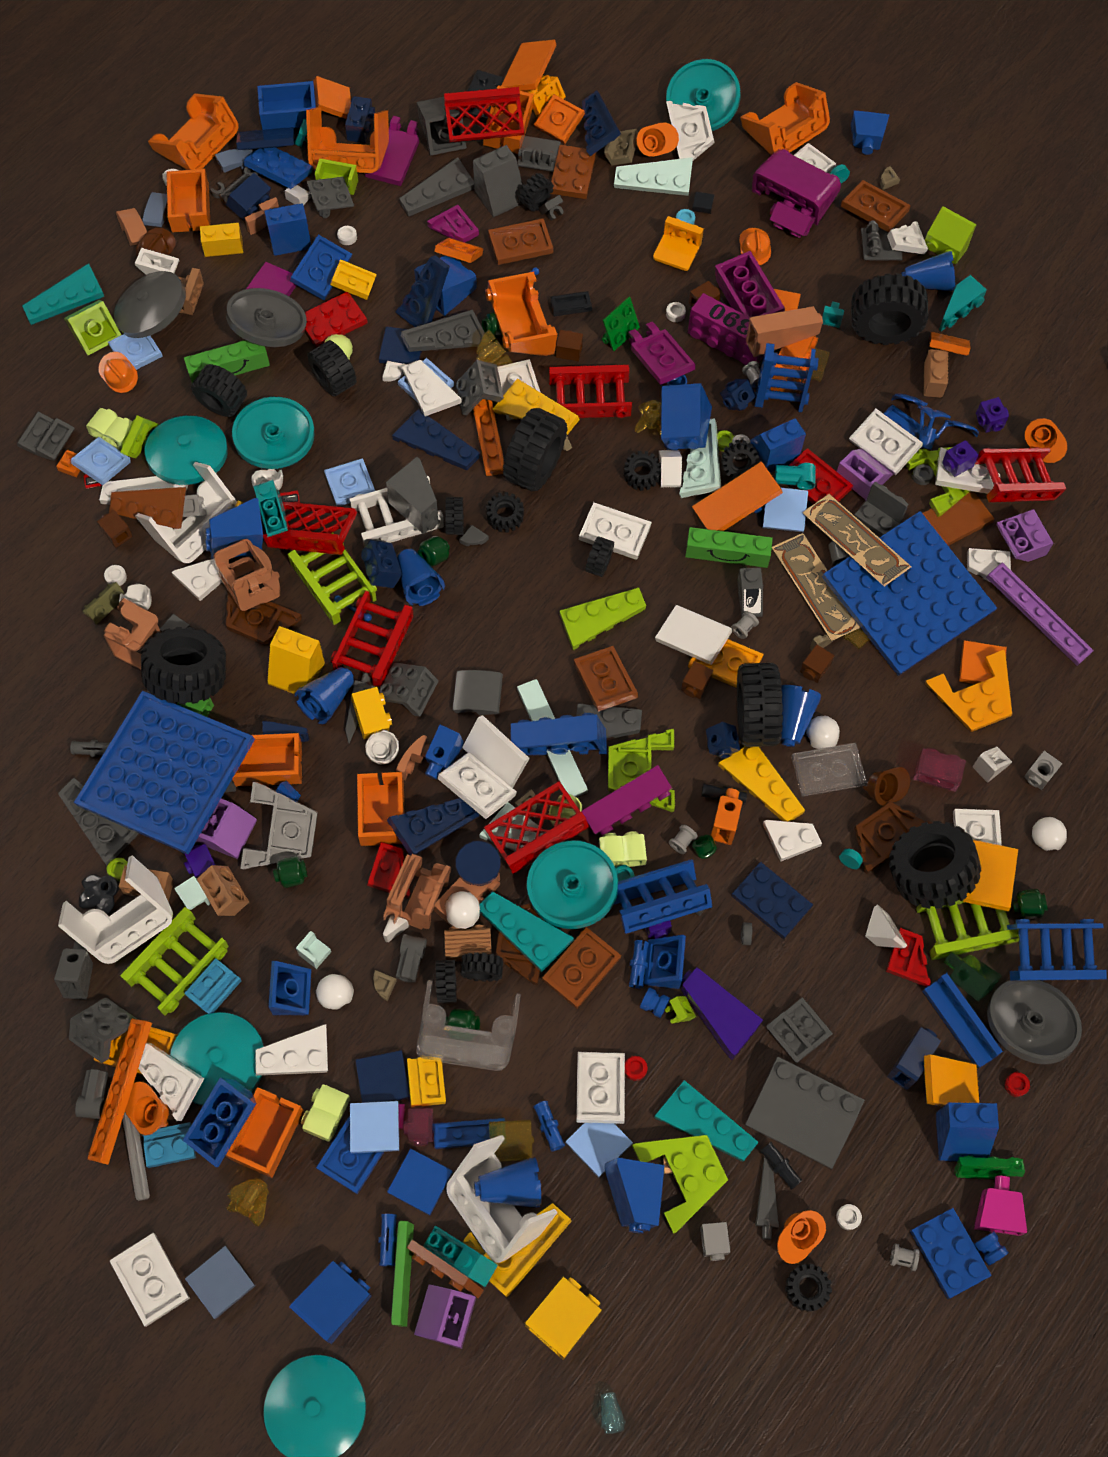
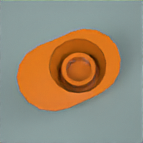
M669 123L646 126L637 134V149L648 157L669 153L678 145L679 134L676 128Z
M759 228L744 230L739 238L741 254L751 251L758 264L763 265L771 256L768 234Z
M110 352L101 359L99 373L111 389L115 392L125 393L135 387L138 373L125 355L120 352Z
M1040 418L1032 421L1027 426L1025 440L1030 448L1040 447L1050 448L1051 450L1043 459V462L1055 463L1065 456L1067 451L1066 439L1051 420Z
M135 1082L125 1113L140 1134L151 1135L161 1127L168 1125L169 1108L147 1083Z
M808 1210L794 1213L786 1220L784 1229L780 1233L777 1242L778 1253L786 1263L795 1264L801 1262L824 1238L826 1223L818 1212Z

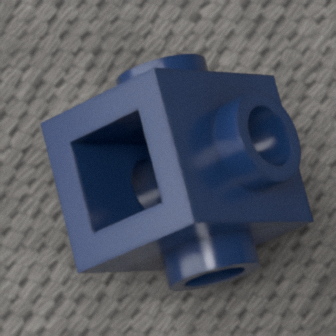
M735 379L726 384V388L720 392L723 404L729 410L741 411L756 397L748 379Z
M721 722L706 729L707 747L710 754L719 756V758H728L740 750L736 726Z

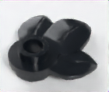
M87 876L81 882L86 890L79 897V907L86 909L95 907L108 915L115 904L114 896L119 891L117 879L112 876ZM108 883L109 888L105 891V885Z

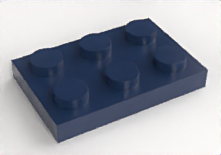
M762 862L754 868L732 893V897L783 940L813 906L811 902Z

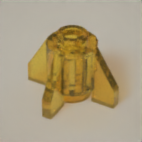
M488 330L484 333L476 351L478 354L476 359L496 364L497 367L511 364V359L505 354L506 352L497 340L492 342L496 339L492 332Z
M656 400L641 403L639 410L643 415L636 424L635 431L639 433L645 427L649 429L657 428L661 435L662 403Z
M256 1178L255 1180L249 1179L232 1187L227 1194L232 1201L226 1209L229 1212L238 1211L240 1214L249 1217L255 1226H260L264 1219L266 1200L269 1194L267 1184L263 1180Z

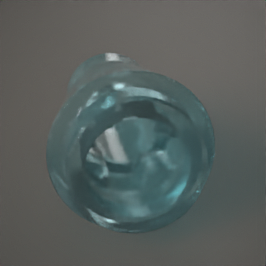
M614 1392L602 1394L601 1428H604L605 1434L624 1431L626 1421L616 1399V1394Z

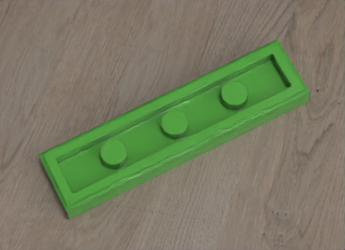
M399 1221L397 1233L391 1324L398 1327H407L412 1252L407 1249V1246L413 1240L414 1224L408 1221Z

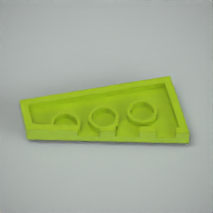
M640 588L560 610V617L571 647L575 650L580 644L596 638V635L612 629L617 623L624 622L645 610L646 604Z

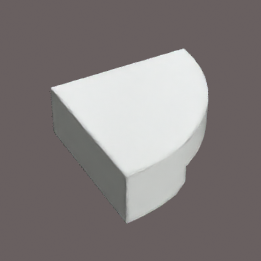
M387 361L383 381L399 379L404 374L402 366L406 364Z

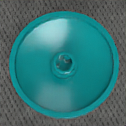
M712 59L696 60L680 68L672 77L666 94V100L672 101L673 104L683 105V103H687L692 106H706L712 131L723 127L733 118L741 98L740 85L735 73L724 63Z
M267 397L250 403L237 415L232 428L233 442L239 455L248 463L265 469L284 468L298 462L309 452L315 436L313 420L309 412L296 401L283 397Z
M179 416L158 425L148 436L144 451L150 470L158 478L172 484L190 485L205 481L193 464L198 462L210 465L214 472L217 473L226 461L228 447L223 431L212 421L198 416Z
M565 841L547 848L535 859L528 873L527 891L534 910L543 920L560 928L579 929L598 922L610 911L618 893V877L613 862L600 848L587 842Z
M210 1013L198 1017L181 1030L173 1043L170 1056L204 1078L192 1101L203 1106L220 1077L236 1080L252 1092L262 1078V1075L256 1076L255 1051L264 1047L259 1033L245 1019L230 1013Z
M324 1355L305 1356L284 1367L272 1381L264 1403V1422L267 1433L275 1447L286 1457H339L358 1438L366 1416L365 1393L356 1374L343 1362Z

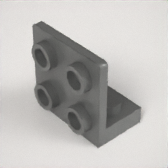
M476 360L456 383V388L462 401L460 406L463 415H468L482 399L500 402L504 398L496 364Z
M874 482L866 502L854 516L872 532L881 537L902 523L909 504L902 497L890 492L884 485Z
M394 663L380 687L379 693H383L385 702L403 704L414 716L420 717L439 680L424 666Z
M104 998L71 1018L69 1040L103 1063L109 1059L111 1041L128 1031L131 1019L137 1018L108 998Z

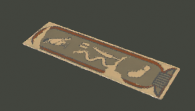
M830 494L802 512L884 587L911 568L904 559Z
M803 533L772 547L831 641L861 628L822 578L827 569Z

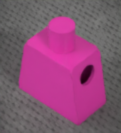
M995 1176V1189L987 1188L982 1191L975 1230L995 1231L996 1233L1022 1236L1027 1233L1023 1196L1020 1192L1009 1191L1010 1177Z

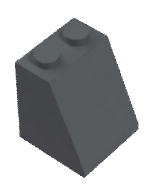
M444 97L417 102L419 120L430 156L467 148L466 141L449 142ZM457 109L449 110L450 115L456 120L462 114ZM457 125L452 130L453 136L461 135L464 132Z
M507 145L473 160L475 193L493 217L522 204L519 201V195L523 185L517 160Z
M416 457L390 478L386 484L389 504L422 534H425L428 530H433L439 522L437 500L421 460Z

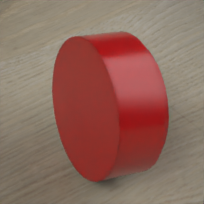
M639 1056L628 1058L625 1062L626 1077L633 1081L643 1079L648 1068L646 1061Z
M1014 1072L1006 1078L1005 1089L1011 1096L1021 1097L1029 1091L1030 1081L1023 1073Z

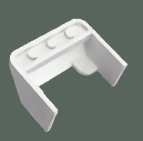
M195 462L193 466L205 481L197 488V495L204 498L202 508L206 510V516L187 517L182 522L181 529L173 530L170 527L156 524L152 517L139 513L135 515L151 537L183 563H191L206 550L205 528H209V519L235 508L237 503L211 466Z
M133 855L128 858L125 881L141 894L110 916L100 909H91L81 914L67 901L62 905L58 926L102 963L111 964L118 961L168 927L172 922L173 912L158 878Z
M503 1135L474 1144L447 1183L448 1197L489 1258L495 1263L507 1260L539 1237L557 1214V1211L553 1209L540 1215L528 1213L522 1218L514 1205L480 1201V1196L475 1197L474 1182L478 1181V1176L502 1168L500 1161L494 1153L504 1141Z

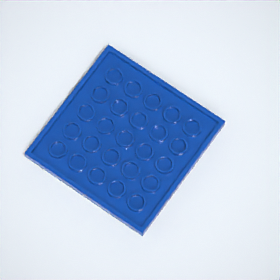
M921 511L879 537L911 566L910 569L885 587L851 556L822 575L830 589L898 676L997 609Z
M142 691L74 803L78 807L188 855L255 739L252 735L174 703H168L164 699L160 700L156 696Z

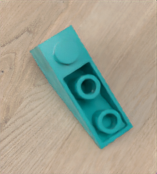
M971 275L956 285L940 325V332L947 327L951 328L959 318L966 317L974 307L978 308L984 302L987 289Z
M271 480L253 486L256 498L259 501V508L267 536L270 537L288 531L285 509L280 492L274 481Z
M436 1225L423 1245L424 1248L484 1287H486L498 1264Z

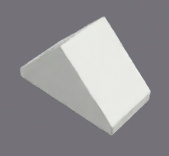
M141 248L135 266L146 275L158 271L175 273L179 258Z
M659 450L661 487H681L682 456L680 451Z
M998 747L983 752L978 757L973 768L988 783L1008 767L1012 761Z
M877 904L873 909L865 937L876 946L905 948L908 946L890 915Z

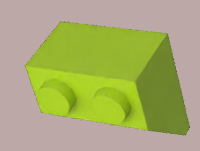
M943 206L927 233L925 243L928 250L938 255L952 251V263L957 264L968 249L976 224Z
M101 300L64 318L74 337L87 355L109 345V341L121 336L107 307Z

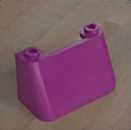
M785 149L776 150L755 171L752 183V192L759 196L763 191L768 195L772 191L811 211V216L816 217L813 222L815 225H818L841 189L840 180L836 175L829 174L790 154Z

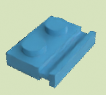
M215 958L184 994L202 1010L210 1014L217 1010L242 980Z
M188 1122L164 1127L151 1135H143L146 1167L151 1168L196 1158L195 1150L182 1141L192 1124Z

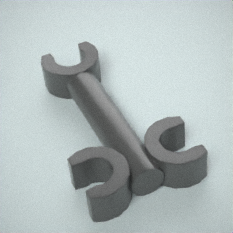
M245 167L244 174L226 189L223 183L218 182L220 190L211 188L212 196L220 198L224 201L225 206L229 208L226 205L229 195L253 174L251 173L252 169Z

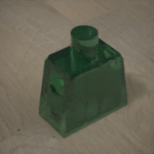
M951 952L944 962L954 970L950 978L977 1001L990 994L1002 977L1001 974L972 955L961 959Z

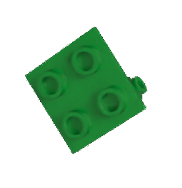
M631 297L625 299L603 319L607 333L603 334L602 341L605 344H611L613 351L630 337L629 331L640 328Z

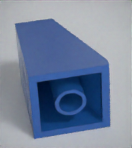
M303 203L264 210L274 256L308 250L310 248L311 241Z
M446 255L440 259L448 264L450 268L436 310L444 316L477 289L475 273L465 268L458 259ZM426 264L414 269L416 281L419 279V274Z
M701 383L662 386L661 439L667 450L706 447L712 406Z
M795 418L752 438L750 443L756 448L759 461H762L767 470L772 473L775 471L776 465H790L801 454L806 433Z
M258 498L249 500L209 519V528H205L206 551L211 552V559L214 558V554L217 551L244 539L250 540L253 545L262 550L263 530ZM247 551L236 557H248L253 555L250 551Z
M948 1102L936 1112L939 1161H958L959 1157L964 1156L988 1158L999 1129L997 1103Z
M615 1158L605 1163V1173L621 1226L629 1227V1232L643 1233V1231H650V1228L659 1226L665 1165L623 1158Z
M332 1261L289 1306L330 1344L336 1340L372 1297L367 1292L370 1287L360 1278L355 1281L349 1275L352 1270L342 1261L338 1265Z

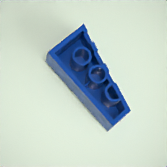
M584 713L582 716L576 717L563 715L557 719L544 717L540 718L539 721L519 720L518 723H511V742L526 755H546L547 751L557 755H566L568 750L579 752V754H588V750H599V754H607L606 728L597 714Z

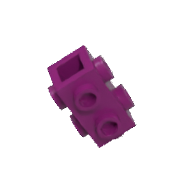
M786 199L784 202L778 201L777 204L772 206L770 220L774 222V226L783 230L786 227L791 230L790 234L799 238L801 235H808L816 218L811 216V211L805 208L799 210L794 207L795 203Z

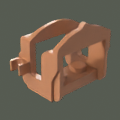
M244 539L214 554L213 559L218 575L240 610H248L280 596L279 573L272 570L271 561L265 552L253 545L250 540ZM247 551H250L257 561L254 562L251 557H244L229 564V559ZM254 570V572H252V573H250V574H248V575H246V576H243V577L237 579V577H240V576H242V575H244V574H246V573H249V572H251V571ZM261 583L264 585L262 588L259 587Z
M123 598L119 602L117 609L121 611L123 618L134 626L131 633L122 626L118 627L109 623L104 629L105 634L103 636L115 657L141 670V654L136 651L143 647L154 634L161 633L158 626V618L155 614Z
M407 854L387 898L383 919L386 920L388 915H393L395 917L393 919L394 924L401 917L408 920V924L421 930L423 928L429 929L431 913L443 886L447 887L449 884L451 866L436 863L430 871L422 868L421 856ZM417 876L419 879L403 912L402 902L413 877Z

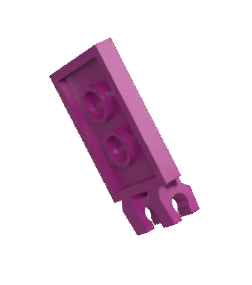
M392 117L389 126V143L381 168L374 173H365L367 178L398 186L402 185L419 144L417 135L419 129L416 128L418 126L417 121L411 120L407 132L400 131V117Z
M265 262L246 289L264 288L290 296L297 285L290 281L293 273Z
M653 321L646 324V328L649 330L646 332L648 336L646 338H642L636 329L628 332L631 337L629 339L631 350L660 385L695 370V363L666 329L660 331Z

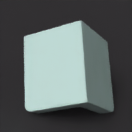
M194 876L174 888L189 910H192L204 901L207 905L211 904Z
M312 931L296 947L299 956L316 969L331 953V949L318 940Z

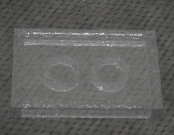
M856 743L799 752L791 756L802 796L859 787L867 783Z

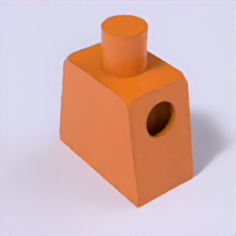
M728 788L725 796L720 797L711 836L716 842L732 844L743 802L738 799L740 792L736 789Z

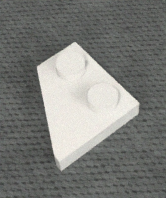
M916 221L908 227L903 225L900 228L892 229L887 235L892 250L925 254L928 250Z
M969 548L967 551V570L975 575L982 576L987 581H989L986 578L987 575L1002 562L1011 570L1010 551Z
M214 559L172 572L173 576L199 601L222 583Z
M765 820L763 822V826L780 862L822 845L813 824Z

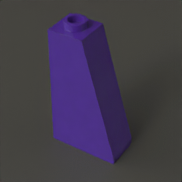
M696 967L693 972L689 970L682 978L681 991L728 1058L733 1060L761 1025L763 1019Z

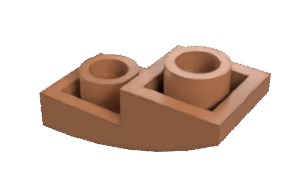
M276 197L259 204L260 211L245 217L247 230L250 235L257 233L267 226L264 210L279 208Z
M135 208L116 211L121 229L125 231L130 246L137 245L147 233Z
M422 735L400 760L396 772H402L403 780L406 781L408 774H412L415 762L421 764L430 747L427 736Z

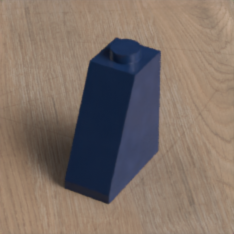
M921 1027L915 1033L887 1077L907 1091L918 1080L924 1070V1056L933 1055L941 1040L937 1038V1035L932 1030Z

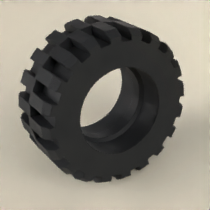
M890 273L884 276L877 275L871 280L867 279L863 282V285L860 284L852 295L851 322L853 329L864 340H870L874 344L883 343V345H889V343H894L895 345L900 344L901 341H909L911 337L915 338L922 332L928 322V294L925 287L918 280H913L911 276L907 275L905 277L897 273L896 275H891Z
M533 408L526 413V416L522 418L521 423L517 426L511 438L507 454L504 458L503 475L506 480L530 491H538L545 485L557 465L556 463L561 456V451L564 448V442L567 437L568 427L563 418L540 408Z
M176 627L173 630H170V628L165 629L163 633L158 632L152 638L150 637L142 647L141 677L143 685L152 695L155 694L156 698L160 700L165 699L168 703L172 704L178 702L179 704L186 705L189 702L195 704L200 700H208L210 695L214 696L224 685V680L226 679V651L222 643L218 639L216 640L215 636L207 634L204 630L199 629L198 631L191 627H188V629H182V627Z
M774 663L742 664L739 666L737 674V720L741 744L745 747L776 746L781 742L783 722L779 668Z
M933 821L931 824L924 822L919 827H911L908 833L904 832L899 837L900 841H896L892 846L893 850H891L889 855V866L896 887L905 900H910V903L916 906L921 904L922 908L928 909L931 906L935 907V909L943 908L944 905L953 906L956 904V901L964 900L967 897V893L971 894L976 888L975 884L980 880L981 864L975 843L970 834L965 832L960 826L955 827L954 824L948 822L942 824L941 821ZM944 857L952 859L948 866L935 872H922L918 870L923 863L933 858Z

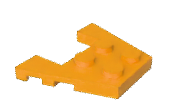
M1004 650L985 658L993 678L955 693L952 692L944 673L925 682L926 686L934 691L938 698L952 710V713L970 732L1012 716Z

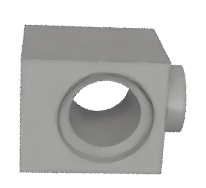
M1043 751L1024 778L1032 786L1042 790L1062 763L1046 751ZM1038 769L1043 770L1046 775L1041 774Z
M727 1222L702 1224L700 1231L703 1256L710 1257V1261L724 1260V1255L730 1253Z

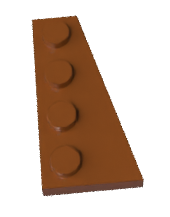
M186 487L111 492L109 513L115 510L118 515L137 519L135 515L139 513L152 517L158 525L181 529Z

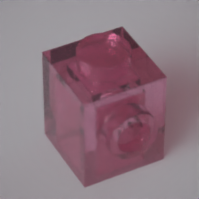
M433 1108L408 1110V1120H404V1135H408L409 1142H413V1145L425 1146L428 1145V1142H433Z

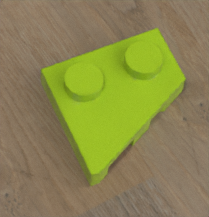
M137 415L136 419L131 423V430L127 438L122 443L120 453L136 459L145 447L149 433L160 424Z

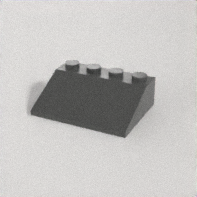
M777 1057L745 1126L832 1169L865 1100Z

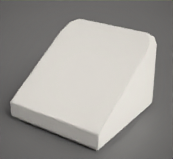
M298 185L284 191L286 200L293 204L303 203L304 205L312 197L310 192Z
M393 915L390 916L383 932L384 940L390 942L409 927L408 920L399 917L394 924L393 919L395 917Z

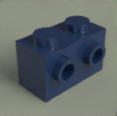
M353 96L345 124L347 141L366 143L368 133L371 131V121L374 119L375 107H372L371 99Z
M253 173L229 195L226 205L242 220H245V217L257 212L259 204L270 199L271 187Z
M370 540L361 554L370 583L373 586L394 588L402 576V572L393 544Z

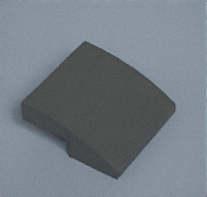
M38 411L18 441L17 446L42 458L55 461L75 428L58 418L53 420Z
M482 670L457 671L453 711L455 713L476 712L478 715L499 714L503 674Z
M803 997L766 1026L796 1063L833 1035L831 1030Z

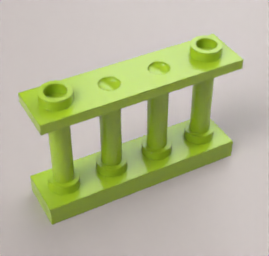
M295 550L288 553L291 566L333 625L341 622L339 614L341 610L357 601L359 597H363L365 591L370 592V598L373 602L377 600L376 586L371 585L370 581L366 579L346 550H344L342 555H339V558L315 572L307 568L308 563L325 553L310 552L305 556H299ZM343 564H346L351 572L326 587H321L318 583L319 578ZM355 579L362 586V588L337 603L329 599L331 593Z
M963 900L956 901L955 905L949 907V911L958 938L956 939L957 941L948 942V940H945L935 907L931 906L930 909L922 908L921 904H919L916 908L917 913L927 911L936 943H934L935 945L929 951L932 960L1019 942L1018 930H1007V925H1010L1004 910L995 909L1001 929L1000 932L992 933L991 930H988L981 905L971 904L980 933L977 937L970 938V935L966 934L958 909V904L966 902H963Z
M186 907L180 911L171 924L120 975L131 987L135 983H139L158 999L161 1004L157 1008L164 1016L168 1012L172 1013L178 1007V1001L185 995L184 993L215 958L221 960L226 955L227 948L229 947L223 938L215 943L194 925L195 916ZM188 931L210 950L201 961L178 942V937L183 932ZM167 949H173L194 967L185 978L162 960L161 955ZM151 966H156L178 985L169 995L165 994L146 977V972Z

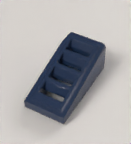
M269 721L262 722L263 735L299 733L301 742L309 741L307 728Z

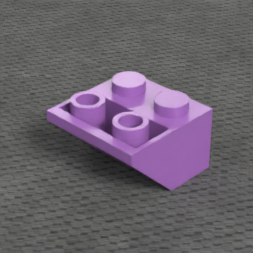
M863 449L852 450L839 463L837 469L841 476L853 484L852 489L865 500H867L874 482L883 485L893 475V472Z
M1034 509L1002 520L996 524L1015 559L1029 562L1046 556L1053 545L1050 536Z
M221 798L196 842L201 845L206 844L208 848L238 859L257 819L234 803Z
M429 1284L414 1335L462 1349L476 1297Z

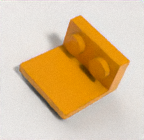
M549 75L542 76L536 90L523 91L534 94L533 110L536 117H539L553 94L562 99L566 97L558 77Z

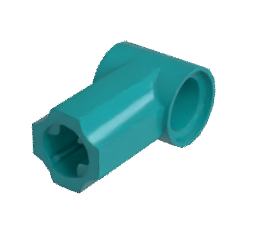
M802 463L798 466L776 465L775 481L777 484L797 485L802 490L813 489L816 481V466L812 463Z

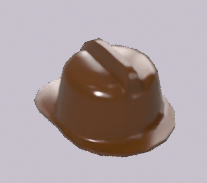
M164 228L149 230L139 241L136 247V256L138 257L141 248L169 256L176 245L173 234Z
M903 767L874 772L870 776L868 783L863 786V789L868 791L869 796L876 800L879 805L884 806L889 802H897L905 797L910 788V775Z

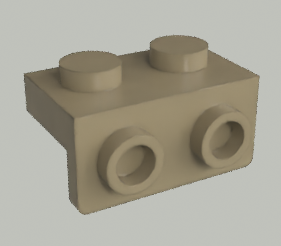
M637 129L620 131L621 135L606 145L604 155L609 160L611 166L632 163L637 144Z

